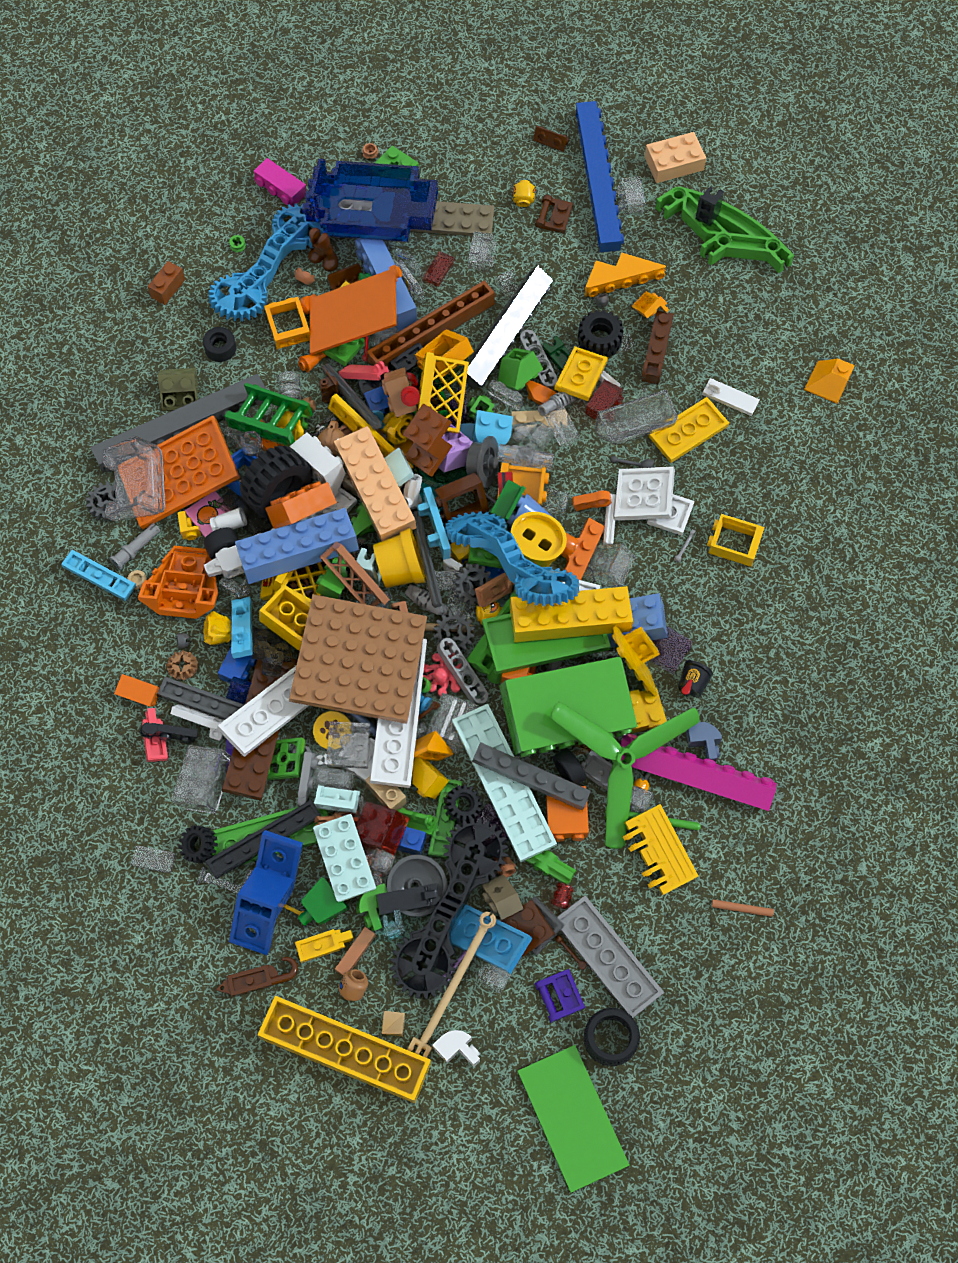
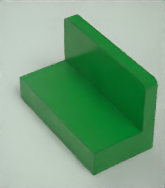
M507 480L490 513H495L496 516H501V519L508 521L526 487Z

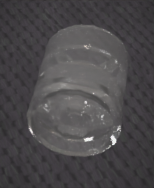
M293 371L280 373L277 376L278 393L301 400L300 375Z

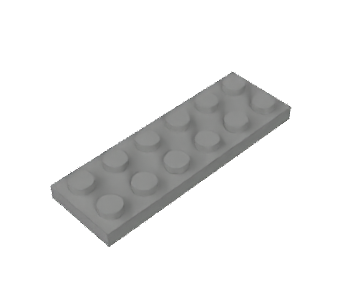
M586 896L582 897L558 916L565 924L560 930L622 1009L630 1014L632 1018L636 1017L664 994L663 990Z

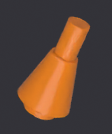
M323 352L300 356L298 365L302 371L309 373L321 359L327 356Z

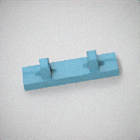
M431 487L423 488L425 503L418 504L417 511L419 517L429 515L434 534L427 536L429 547L439 546L443 560L451 558V547Z
M74 550L70 551L61 564L66 570L124 601H127L137 587L134 582Z
M250 596L232 600L231 654L234 659L253 655L252 600Z

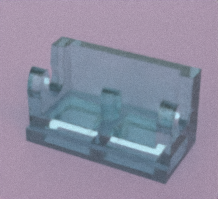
M400 909L394 911L395 923L391 920L389 924L387 916L384 915L383 917L385 941L405 937Z

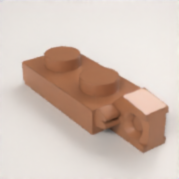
M506 573L475 589L480 607H486L512 592L514 583L509 580Z

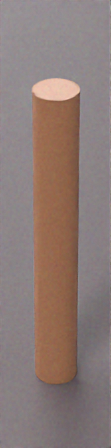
M712 900V908L773 917L774 909Z

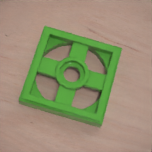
M304 738L277 740L267 780L301 777L305 748ZM289 744H294L297 747L296 753H289ZM281 747L280 752H278L277 755H274L277 749ZM286 755V761L282 762V756ZM289 762H295V768L292 772H286ZM277 763L279 765L278 773L273 771L272 764Z

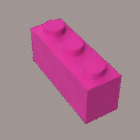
M268 158L254 170L256 184L260 187L264 186L271 195H277L286 205L290 204L294 207L295 203L298 204L307 195L306 184Z

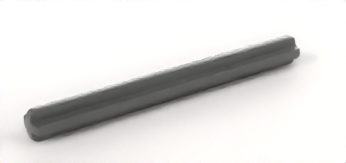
M329 363L323 365V373L326 375V371H328L331 377L335 376L339 383L337 386L338 390L374 430L381 428L382 424L379 418Z
M418 511L412 512L416 521L414 534L432 606L434 608L441 607L442 598L421 516L419 517Z

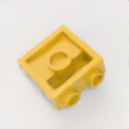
M639 689L629 691L638 726L632 729V733L653 729L667 721L659 694L654 696L651 691L639 692Z

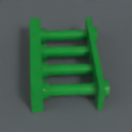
M245 383L244 387L248 397L238 412L227 411L224 417L228 426L290 447L295 442L292 431L302 414L309 417L313 415L310 404L305 400L288 397L261 388L256 384ZM255 399L263 401L254 417L244 416ZM270 404L279 406L269 423L260 421ZM286 409L295 412L286 428L276 427Z

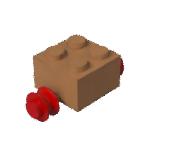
M405 367L385 373L382 387L385 395H389L387 399L391 413L395 412L396 417L417 411L416 404L420 400V395L417 389L416 376L406 372Z

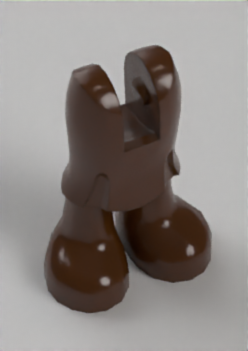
M312 228L309 238L314 248L308 254L309 261L317 264L323 260L322 265L325 271L331 272L336 270L339 261L336 253L333 251V246L330 244L328 234L323 233L321 235L320 229Z

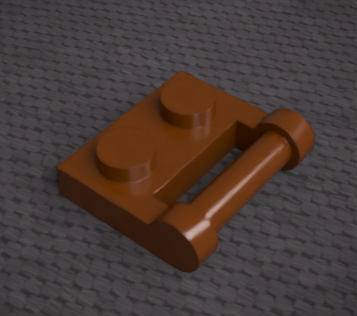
M544 195L542 199L543 205L539 218L536 219L535 227L565 234L573 202ZM549 205L554 206L550 222H546L545 218Z

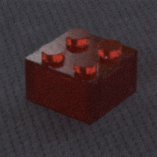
M366 801L356 824L362 846L394 856L410 818L395 809Z

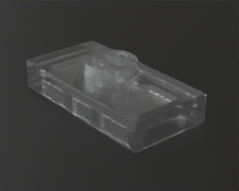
M136 845L131 866L171 874L176 853Z

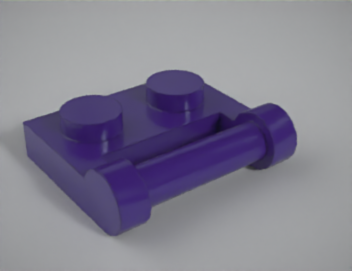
M569 969L534 984L536 990L540 991L550 1015L548 1016L550 1023L585 1009ZM552 984L563 1010L556 1011L546 987Z

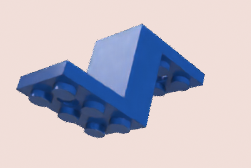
M264 830L261 836L256 867L237 894L229 938L230 943L268 955L276 918L294 890L303 846L302 842ZM275 852H280L284 858L278 857ZM249 928H253L256 933H252Z

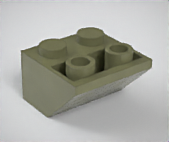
M196 368L159 371L158 383L162 411L176 410L198 400Z

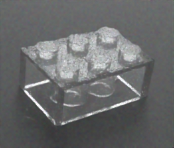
M188 745L171 801L182 809L216 814L223 793L222 788L231 756L223 749Z

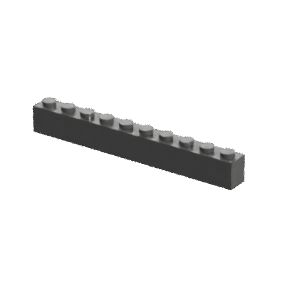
M255 374L90 447L101 471L114 470L116 466L125 463L212 415L217 421L225 419L224 416L227 411L238 412L248 397L244 387L245 383L256 384L266 389L260 376ZM255 399L251 406L261 405L263 401Z

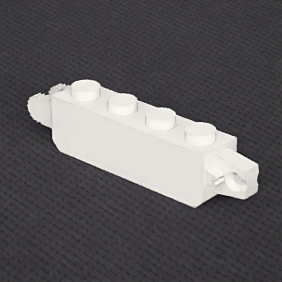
M236 545L219 550L215 554V559L204 564L208 577L223 574L225 578L230 579L245 573Z

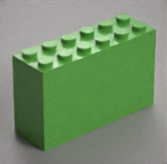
M621 656L509 679L499 685L514 754H520L521 758L532 756L538 750H540L541 754L556 749V746H559V749H564L575 745V742H578V745L584 744L551 719L552 709L558 702L568 706L612 736L613 734H616V737L632 733V729L638 727Z

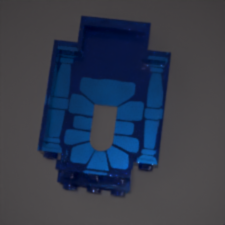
M318 158L317 166H314L312 178L308 180L309 190L305 193L306 203H303L302 213L305 214L306 222H319L320 227L323 228L324 233H327L328 236L408 242L411 229L432 231L438 198V180L420 179L419 166L336 161V166L332 168V173L327 172L326 160ZM345 199L373 201L371 211L342 209L338 204Z

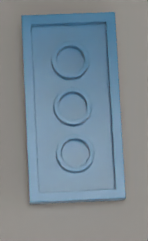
M468 905L464 906L451 930L452 945L467 952L479 929V919L483 912ZM490 916L484 918L485 924L491 922ZM496 920L495 926L488 929L474 956L511 974L532 938L530 935Z

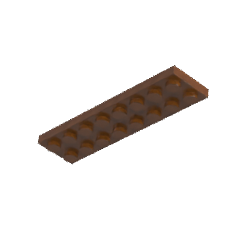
M260 650L246 704L297 665V659ZM280 729L245 757L235 747L233 748L222 792L259 801L262 800Z

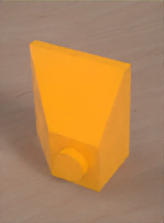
M838 358L818 361L804 390L838 404L855 365Z

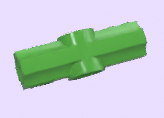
M549 850L525 860L533 865L536 871L540 870L544 873V876L549 875L568 886L576 873L574 868L558 860V857Z

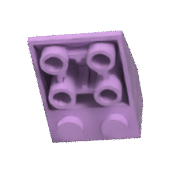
M460 431L459 434L445 432L442 439L451 444L452 448L439 466L443 472L466 466L468 450L473 443Z

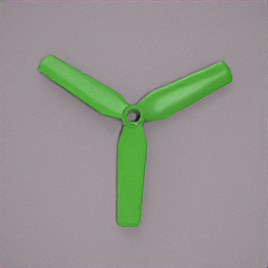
M556 703L552 709L551 719L599 756L611 759L613 762L608 778L605 845L608 848L620 849L625 846L623 836L626 835L627 828L624 823L629 818L634 781L631 765L635 763V759L647 756L698 724L699 713L696 708H691L643 733L626 747L620 746L610 733L563 703ZM625 754L624 759L621 761V756Z

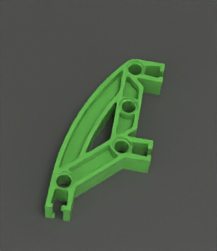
M674 187L656 200L655 209L660 213L663 207V217L666 220L677 212L682 211L681 219L705 242L701 245L700 255L705 258V254L708 253V263L710 265H713L723 257L767 261L778 273L784 270L785 262L788 267L792 265L794 254L775 235L758 221L722 201L719 215L712 225L709 226L695 219L699 197L704 193L684 187Z

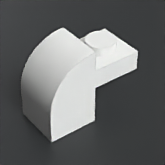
M454 1030L447 1032L432 1045L433 1049L446 1063L452 1060L459 1052L473 1067L480 1062L478 1050L473 1045L470 1047L467 1045L472 1040L471 1036L463 1031Z

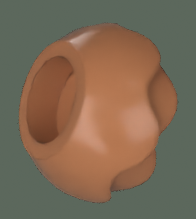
M299 267L297 270L295 269L294 275L298 281L306 285H310L315 281L314 275H310L309 272L303 271Z

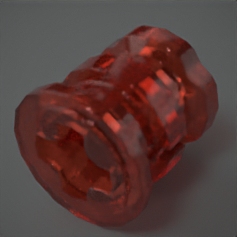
M557 883V890L554 892L555 899H551L550 903L556 907L568 909L570 908L568 901H571V893L574 892V888L568 884Z

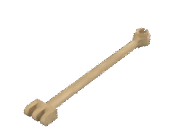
M491 912L481 914L479 929L421 1039L413 1037L407 1049L408 1051L412 1052L416 1045L418 1046L416 1054L419 1055L423 1049L425 1050L423 1057L427 1058L433 1047L427 1044L486 932L496 924L497 919L494 914L490 916L491 922L489 924L484 922V918L489 916Z

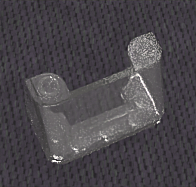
M138 436L131 437L104 449L103 462L106 467L115 473L116 503L111 502L106 505V518L112 521L152 516L164 512L165 494L161 449L156 444Z

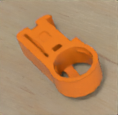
M597 491L572 497L573 507L576 511L594 507H606L612 503L609 491Z

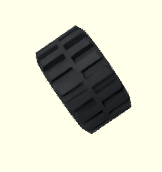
M595 310L594 313L589 312L587 316L584 315L579 323L578 345H580L581 349L610 358V354L614 356L622 345L624 331L622 321L619 320L617 315L613 316L611 311L609 313L606 310H602V312ZM601 330L607 332L609 336L600 338L594 336L592 332Z

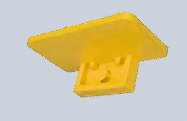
M617 626L612 627L614 631L612 637L619 646L616 648L621 658L625 657L626 664L630 670H635L634 674L638 681H643L645 690L647 692L651 691L654 696L658 695L652 675L645 662L660 655L658 648L642 627L626 635H623Z

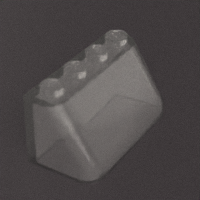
M667 389L599 411L594 428L600 439L614 445H619L674 426L678 415Z

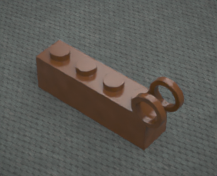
M657 311L655 314L642 371L641 381L659 385L674 316L672 313Z

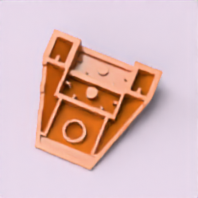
M173 546L162 559V564L158 569L155 568L152 571V576L142 583L138 600L157 614L197 619L213 609L218 596L216 576L208 577L205 571L204 564L212 560L207 555L206 549Z

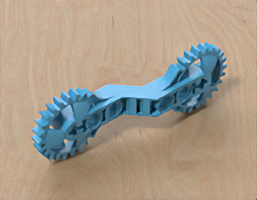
M295 203V207L289 204L288 209L282 207V211L277 210V214H274V219H272L273 235L267 240L257 263L247 272L232 273V277L226 275V279L219 277V282L214 281V285H211L209 303H211V308H215V313L220 312V317L226 315L227 320L233 317L234 321L237 318L243 321L244 317L250 320V316L256 318L257 313L261 314L262 309H265L264 306L267 304L266 287L273 280L281 261L292 250H306V246L313 248L308 236L310 227L320 229L321 235L326 233L328 220L324 219L322 212H317V208L311 209V205L304 207L303 203L301 207H298L297 203ZM287 216H292L287 222L283 220ZM226 286L230 287L229 295L227 296L220 291ZM251 301L256 304L251 308L246 307Z
M481 511L478 514L471 512V514L464 513V516L458 514L457 518L452 517V520H448V523L445 524V532L451 543L456 542V545L463 544L464 547L470 545L471 548L481 547L497 556L509 580L515 584L517 597L521 598L522 601L527 600V604L534 602L535 606L539 603L542 606L546 604L553 606L554 603L561 605L562 601L568 603V599L574 600V596H578L579 579H577V576L573 575L572 572L567 573V570L560 571V568L553 570L552 567H540L524 558L514 536L507 531L505 519H501V516H496L495 513L489 515V512L482 514Z

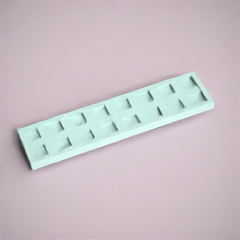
M488 704L452 719V723L471 762L480 742L514 757ZM472 762L520 862L557 846V842L529 787Z

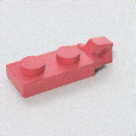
M148 708L147 712H145L146 719L142 720V725L146 722L163 724L160 718L156 719L155 708ZM157 736L151 739L145 737L144 745L147 762L167 761L166 741L159 739Z

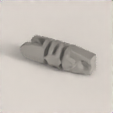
M412 584L409 585L405 594L414 603L429 613L433 612L437 615L444 613L448 615L449 609L447 605L442 603L441 607L434 608L427 590Z

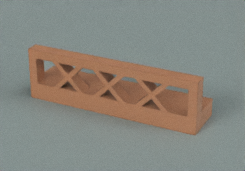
M336 541L320 556V559L359 603L366 604L365 594H372L376 598L370 604L371 606H377L379 603L385 605L390 600L341 543ZM335 551L338 554V563H330L326 558ZM341 566L350 568V577L341 576ZM353 580H360L362 582V591H355L353 589Z

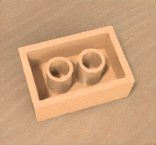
M694 132L646 145L645 159L656 183L700 172L705 168L706 156Z

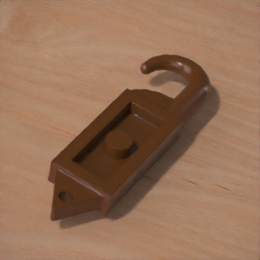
M282 957V961H288L291 964L290 972L278 975L277 970L273 966L264 965L228 975L227 979L216 990L236 997L272 987L273 985L293 979L297 975L298 964L291 957Z

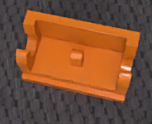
M122 674L114 694L149 707H154L159 697L157 695L159 687Z

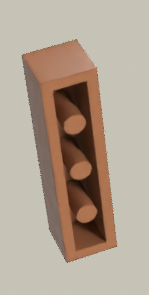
M364 927L336 966L335 971L343 976L345 972L352 970L372 943L376 934Z

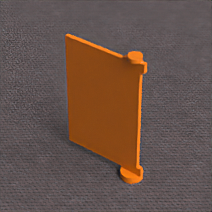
M393 265L387 271L318 296L313 294L302 297L300 299L302 309L305 314H310V354L314 355L397 326L396 282L397 278L402 277L400 267Z

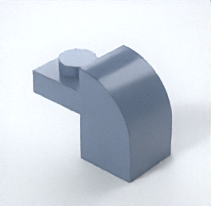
M699 722L686 731L688 748L704 746L706 759L716 762L720 754L719 747L715 745L720 744L721 734L713 725Z

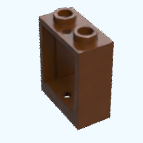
M476 473L435 489L436 498L434 499L437 508L440 509L439 514L442 523L445 522L447 524L448 520H452V517L457 518L458 514L464 516V513L471 514V512L478 514L481 511L483 514L489 511L483 483ZM467 492H473L475 502L449 512L447 501Z

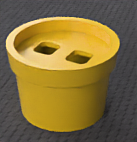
M524 513L512 525L510 533L514 536L524 558L540 567H549L566 547L567 538L564 528L555 518L546 513Z
M411 528L401 531L400 535L373 545L378 569L386 588L414 582L415 584L426 583L418 546Z

